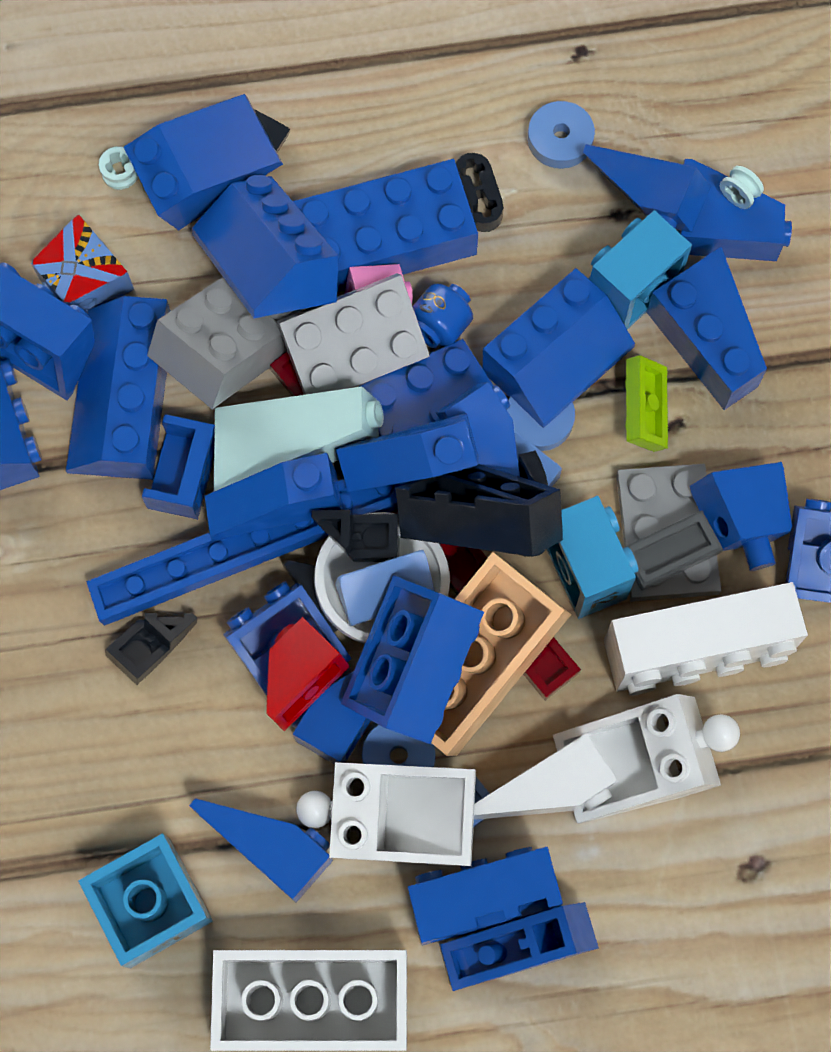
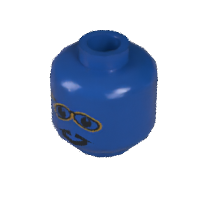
M432 284L412 306L425 344L429 347L436 348L438 345L442 347L452 345L473 320V312L468 304L471 299L458 285L451 284L448 287L443 284Z

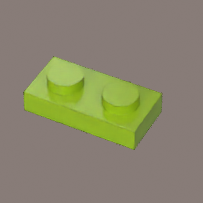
M641 355L626 359V442L653 452L668 449L667 367Z

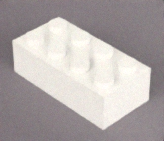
M790 582L615 619L611 621L604 638V644L616 692L628 690L629 695H640L654 691L656 683L672 680L674 686H682L700 680L699 674L716 671L718 677H723L744 671L743 665L759 661L762 667L783 664L788 661L787 655L795 653L797 651L796 648L808 634L794 584Z
M213 950L210 1051H407V950Z

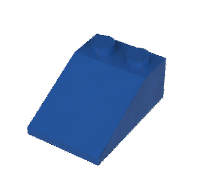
M245 94L160 123L123 147L157 215L178 231L204 215L232 182L244 181L254 175L265 176L283 165Z

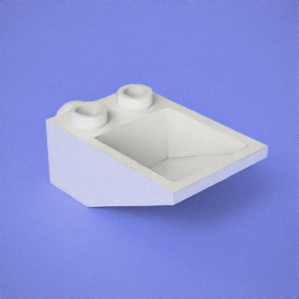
M676 694L553 735L557 751L588 733L618 780L612 787L608 788L612 795L611 798L588 811L585 804L574 810L577 823H584L721 786L711 749L725 752L735 747L740 738V729L733 718L723 714L710 717L703 726L695 697ZM665 716L669 720L668 728L664 724L663 717ZM676 759L682 764V772L678 771Z
M335 762L333 801L321 791H309L299 799L296 812L299 820L307 827L319 828L332 820L329 858L471 866L476 770ZM359 778L364 783V791L361 795L355 797L353 796L354 779ZM352 826H357L361 830L362 836L357 844L350 843Z

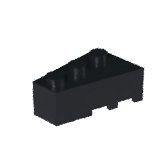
M478 464L477 466L440 476L410 481L396 488L400 538L516 554L525 557L539 556L547 548L563 540L560 489Z

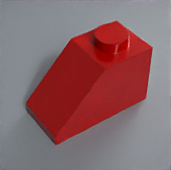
M303 617L296 624L286 626L276 637L275 644L269 649L266 714L283 731L300 717L350 667L342 655Z

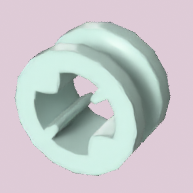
M116 146L103 152L98 165L104 182L109 187L118 190L132 186L138 179V175L124 148ZM121 162L125 172L117 175L113 164Z
M735 166L730 171V177H726L720 182V190L732 204L742 209H748L752 206L754 198L759 197L763 193L764 187L761 180L751 170L743 166Z

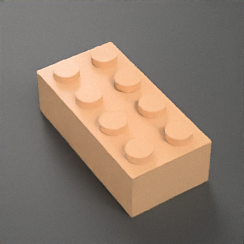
M492 552L455 598L457 601L483 611L484 614L479 624L478 636L471 644L463 663L460 680L453 688L445 707L442 724L436 730L431 742L446 756H457L572 615L494 552Z

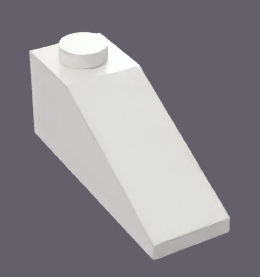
M588 733L476 802L474 804V820L574 811L583 804L590 811L612 797L608 788L612 787L618 780Z

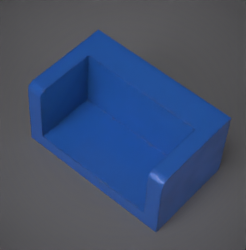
M164 415L162 425L165 429L166 437L151 489L144 488L142 499L147 509L198 520L214 462L215 425Z

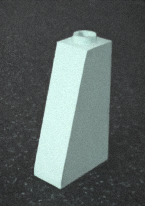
M361 386L215 408L214 491L289 460L328 453L332 463L338 461L336 448L379 437V427L383 425L384 420L380 402Z

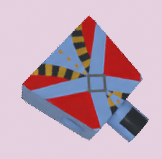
M80 215L74 217L31 263L42 285L47 287L57 299L69 306L76 305L87 312V314L89 309L120 298L134 290L127 270Z

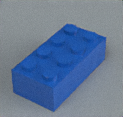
M454 159L293 201L338 255L337 292L345 291L349 267L400 264L402 274L404 275L477 255L478 231Z

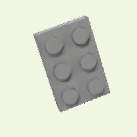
M398 273L338 296L336 303L311 307L276 321L304 395L353 388L430 357L402 275Z
M705 464L617 471L616 478L624 547L699 512L689 486L707 475ZM717 555L641 591L635 580L629 593L630 602L719 595L721 585Z

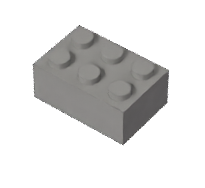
M222 277L157 320L147 356L207 406L214 409L269 369L272 362L287 352L276 321L302 310L254 319Z

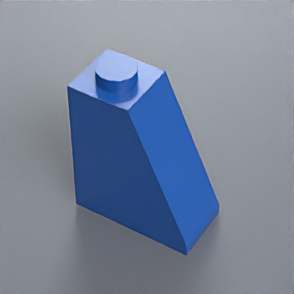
M685 159L683 164L697 167L711 186L692 233L677 229L692 244L689 255L707 256L722 246L726 258L777 261L783 246L788 247L790 245L792 222L785 221V204L762 193L759 197L754 198L750 208H739L728 201L720 190V182L728 176L693 159Z

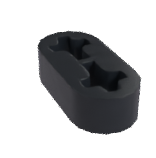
M478 153L464 154L456 161V166L477 231L490 232L501 224L504 209L503 200L488 159ZM473 168L475 173H479V186L474 187L471 177L466 175V169ZM483 198L486 208L491 210L490 217H484L482 212H478V199Z

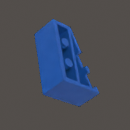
M721 246L653 291L647 314L723 410H725L758 388L767 367Z
M548 846L533 850L532 847L517 849L506 853L505 859L488 863L487 858L474 860L471 866L460 865V872L443 876L442 870L415 876L416 884L408 886V892L421 945L500 926L560 907L563 901Z

